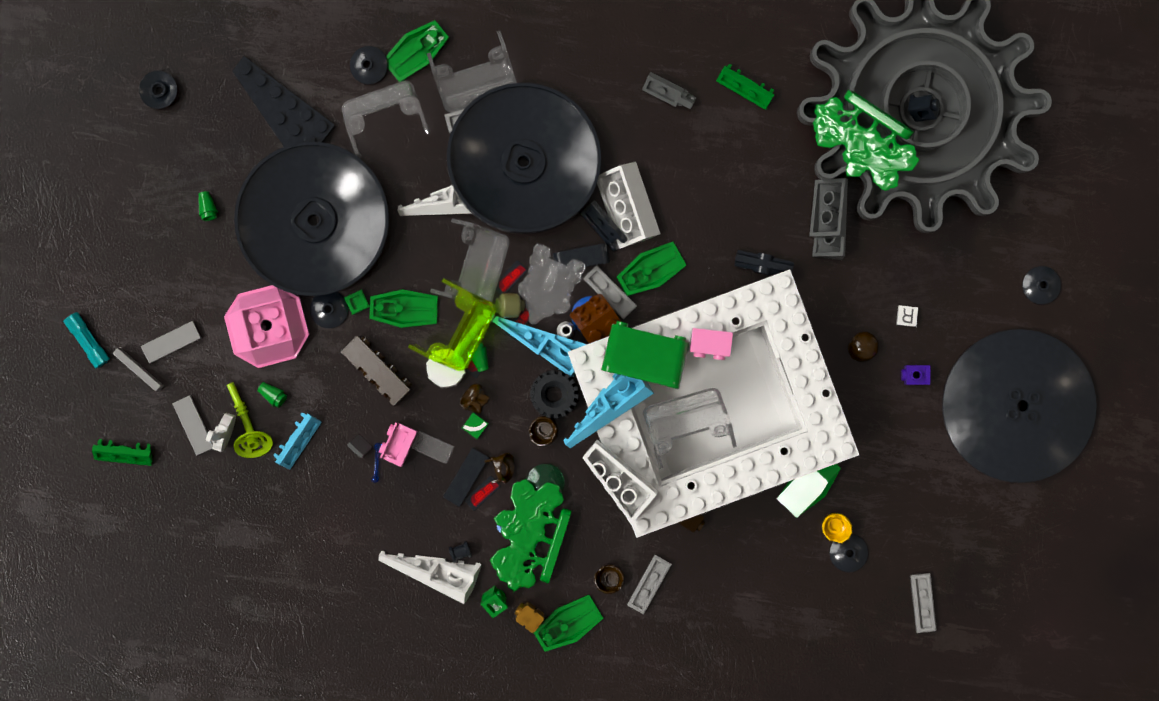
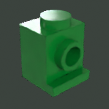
M493 586L483 593L481 606L494 618L508 608L506 595L502 590Z

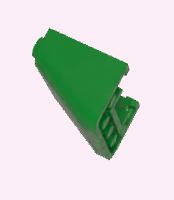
M617 321L616 324L611 326L601 371L679 389L689 342H686V338L675 335L674 338L628 328V323Z

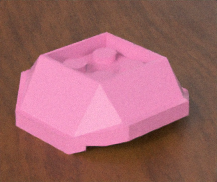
M273 285L238 294L224 316L234 355L257 368L296 359L309 336L300 298ZM263 321H270L272 328L268 331L262 330L261 324Z

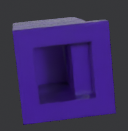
M905 365L904 369L901 370V380L904 381V385H930V365ZM915 371L919 373V377L917 379L913 377V373Z

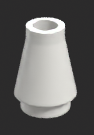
M565 321L558 325L557 335L572 339L575 336L576 329L571 322ZM564 327H568L570 329V332L568 334L563 333L562 330Z

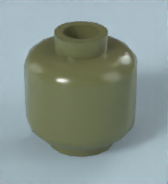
M502 293L499 298H496V313H499L502 318H517L520 316L521 311H524V300H521L517 293Z

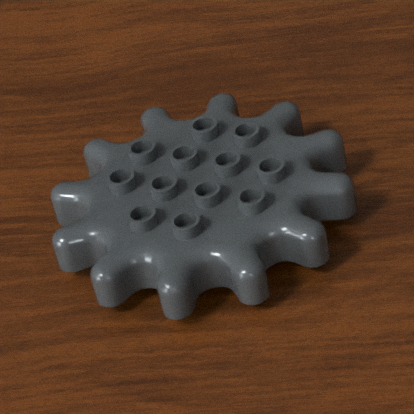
M856 0L849 11V17L858 32L856 44L851 47H841L831 41L821 40L812 48L810 61L816 68L830 76L832 88L831 92L826 96L810 97L802 101L797 109V116L801 123L813 125L817 117L815 114L816 105H825L830 98L834 97L841 100L844 110H855V106L844 98V95L850 89L914 132L908 140L899 135L895 137L899 145L911 144L915 146L916 157L919 158V162L912 171L897 172L899 175L897 187L890 188L887 191L882 190L873 182L870 170H866L859 176L864 183V191L857 205V212L861 218L868 221L878 218L892 199L900 198L906 200L912 206L916 229L921 233H931L940 228L942 224L943 203L948 197L958 196L962 198L975 215H989L999 205L998 196L990 183L992 171L996 167L1002 166L1016 173L1023 174L1031 171L1038 165L1039 156L1037 151L1019 140L1016 128L1021 118L1038 117L1048 111L1052 103L1051 96L1043 89L1022 88L1015 80L1014 69L1016 65L1028 57L1034 49L1033 39L1028 34L1018 33L1002 42H996L986 35L984 22L991 8L990 0H966L955 15H945L939 12L935 7L934 0H905L904 13L898 17L885 16L873 0ZM932 95L934 99H938L940 101V110L938 111L937 119L915 122L908 112L910 96ZM864 112L857 116L858 124L865 129L870 128L875 120ZM845 115L840 120L847 122L852 118V115L850 117ZM881 123L876 127L882 138L892 133L890 129ZM890 143L889 149H892L893 144ZM843 144L836 145L816 161L814 171L819 179L829 181L846 172L847 163L843 159V152L846 150V147Z

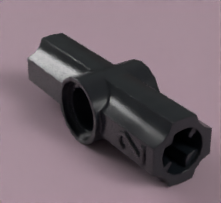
M737 250L734 266L754 270V272L764 275H776L790 270L792 273L794 262L774 258V256L764 253L755 254Z

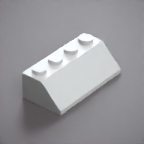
M637 163L623 164L600 174L597 185L607 214L628 239L625 243H621L618 239L616 240L619 249L660 235Z

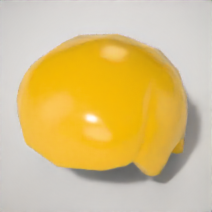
M832 513L825 517L822 523V531L829 541L843 543L852 534V524L845 515Z

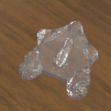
M539 243L534 246V254L530 256L529 264L531 266L528 269L529 275L518 285L519 295L523 300L526 299L525 304L529 312V322L531 324H537L544 317L547 318L553 315L554 312L556 314L566 313L570 308V292L573 291L574 284L579 282L581 279L580 274L585 270V263L577 259H572L567 266L550 259V248Z

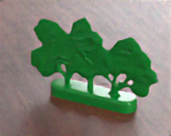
M848 89L844 95L845 100L855 106V110L852 111L844 110L841 100L836 97L830 98L825 105H816L815 114L817 117L813 125L816 132L817 145L832 148L843 144L846 147V150L843 152V159L847 163V176H861L866 170H870L873 182L882 190L887 191L898 186V171H912L919 162V158L916 157L915 146L911 144L899 145L895 139L896 135H899L908 140L914 132L856 92ZM861 112L875 119L870 128L865 129L858 124L857 116ZM845 115L848 117L852 115V118L847 122L840 120ZM881 123L892 131L891 135L882 138L876 130L877 125ZM890 143L893 144L892 149H889Z
M527 479L516 482L512 486L510 497L515 509L513 511L503 510L494 517L496 524L501 526L503 537L510 539L511 544L506 548L498 550L491 557L490 562L493 568L497 570V576L500 581L507 582L508 588L514 592L520 587L530 588L534 586L536 580L532 570L540 564L543 567L540 580L545 583L550 581L572 511L563 508L559 519L554 518L552 511L562 504L564 500L559 492L560 487L558 485L547 482L536 491ZM543 512H547L549 517L543 515ZM545 524H557L552 539L545 537ZM540 541L550 544L547 557L545 558L537 557L535 553V546ZM530 552L534 554V557H530ZM529 559L535 560V562H531L530 566H523L524 561ZM531 569L529 573H526L525 570Z

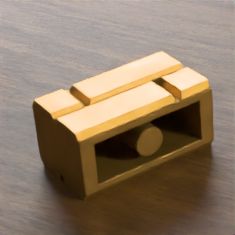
M521 602L514 613L516 615V622L522 626L525 625V628L531 633H535L544 620V613L539 609H535V606L530 602L525 604Z

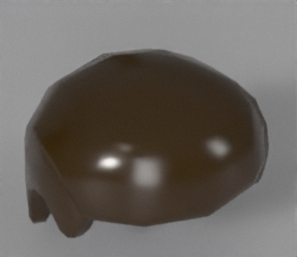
M869 332L857 333L848 344L850 356L858 362L871 360L879 350L878 340Z
M538 417L533 420L529 428L530 440L537 446H547L553 443L558 435L555 421L548 417Z
M614 565L602 566L595 573L594 584L604 594H614L624 585V574L620 568Z

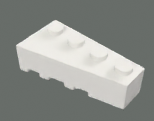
M598 440L584 454V461L603 484L608 494L614 499L616 505L622 510L630 524H632L654 499L658 490Z

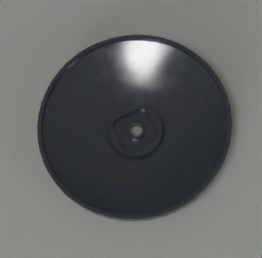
M506 84L481 94L459 115L448 141V174L453 189L460 201L482 222L510 233H541L566 223L589 201L600 174V144L597 133L588 116L566 95L539 84ZM526 158L529 164L522 167L518 164V160Z
M295 143L272 152L262 159L248 174L236 201L234 213L235 233L246 261L266 282L276 288L296 295H328L346 289L359 281L370 271L380 257L388 236V203L378 178L356 155L328 143ZM312 215L319 217V223L315 226L309 224V218Z
M1015 329L1001 331L988 335L971 345L953 365L947 377L942 396L944 425L948 437L957 452L979 472L1008 482L1038 481L1066 468L1086 446L1092 434L1096 418L1097 404L1094 385L1081 359L1073 350L1058 339L1033 330ZM1021 400L1027 403V409L1023 412L1017 408V404Z

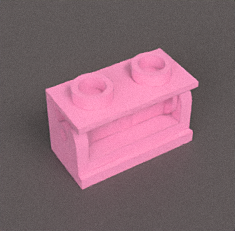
M692 328L689 352L694 353L693 357L705 358V355L708 354L714 355L713 359L725 360V357H730L733 333Z
M395 422V425L391 424L387 432L389 438L386 443H382L379 453H382L380 458H384L402 467L418 431L398 422Z

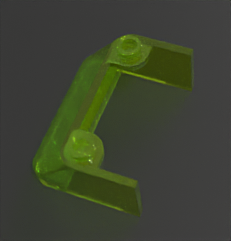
M443 278V283L458 290L455 304L465 313L448 346L442 343H434L428 351L416 344H409L408 348L453 370L463 371L469 366L496 313V307L491 301L449 279Z

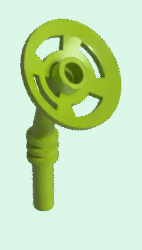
M234 382L227 384L235 403L234 408H237L236 412H239L237 415L241 417L246 430L245 434L236 439L234 443L235 452L244 458H256L266 454L272 448V438L264 432L253 430L247 414L249 411L246 410L245 402H242ZM239 444H241L245 450H242L239 447ZM260 445L263 446V448H261V449H259V450L252 451V449H256V448H258Z

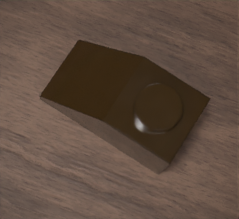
M699 514L678 523L694 533L696 530H701L705 521H703L704 516Z

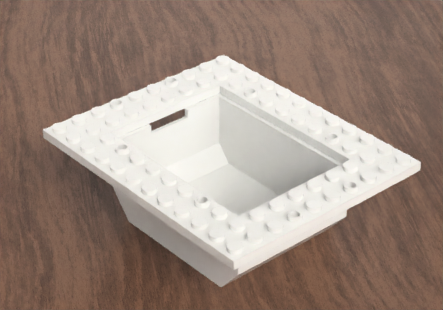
M790 270L633 327L632 329L674 338L677 335L686 338V342H689L680 387L675 389L648 382L654 394L597 430L600 441L606 448L658 490L654 499L631 524L636 538L859 455ZM734 317L739 319L738 325L732 323ZM692 328L733 333L730 357H725V360L713 359L714 355L708 354L705 355V358L693 357L694 353L689 352ZM803 334L808 335L809 338L807 341L802 340L801 337ZM609 337L568 351L588 408L602 389H607L614 380L612 376L615 373L601 371ZM823 390L829 391L828 397L822 395ZM783 447L788 450L786 455H782L780 452ZM689 482L695 484L694 489H688L687 485Z

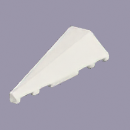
M452 185L430 193L431 197L420 200L417 198L413 204L405 207L402 205L398 206L400 216L471 213L460 201Z
M381 551L379 554V561L465 604L472 593L481 569L480 563L471 565L464 564V561L459 560L458 563L446 562L443 558L416 555L415 558L406 557L402 553L389 555L385 554V551Z

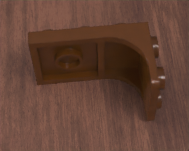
M602 294L592 296L589 301L576 307L570 313V317L589 344L609 337L612 324L620 321Z

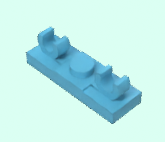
M301 413V416L304 417L301 423L295 422L298 428L289 437L286 446H279L282 449L280 455L274 453L275 462L289 470L322 423L319 419L309 414Z

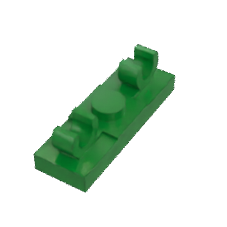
M731 64L727 67L724 66L716 81L766 110L774 96L772 94L774 89L771 88L770 91H767L763 88L765 86L764 83L759 86L751 79L740 75V69L735 72L730 69Z
M99 439L98 445H93L92 447L94 460L152 466L153 459L150 444H147L145 450H141L140 443L136 444V449H132L124 445L113 446L112 440H109L107 446H102L103 441Z

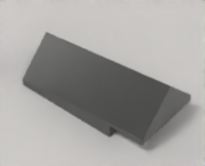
M846 178L829 181L815 180L810 237L814 238L812 257L842 260L845 257L848 179Z

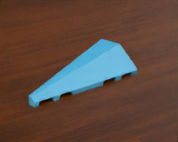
M498 316L494 318L493 322L536 354L544 357L565 374H568L569 377H574L575 371L568 351L587 344Z
M614 374L612 376L614 380L607 389L603 388L586 410L585 413L587 415L581 423L577 422L574 426L575 431L569 439L565 438L563 440L565 445L572 448L654 394L649 383Z

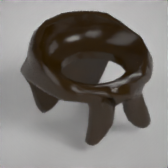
M480 384L471 385L462 396L460 405L464 410L481 413L482 406L488 402L489 396L485 395Z
M504 453L484 461H493L496 475L499 480L491 481V483H507L510 481L515 468L514 457L510 453ZM502 462L506 466L505 476L501 473Z

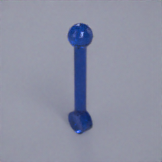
M376 443L374 445V449L376 451L374 475L371 478V481L373 483H377L379 481L377 473L379 450L381 447L380 443Z

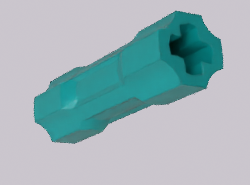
M78 312L64 319V324L75 336L95 369L103 366L110 360L103 348L99 346Z

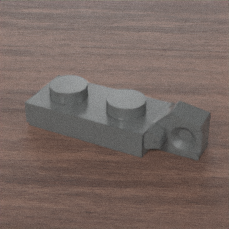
M652 72L649 73L642 88L643 91L675 107L683 105L691 109L696 100V97L688 93L684 88Z

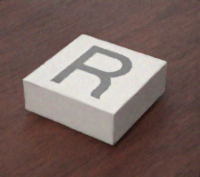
M899 305L896 325L916 327L918 307Z

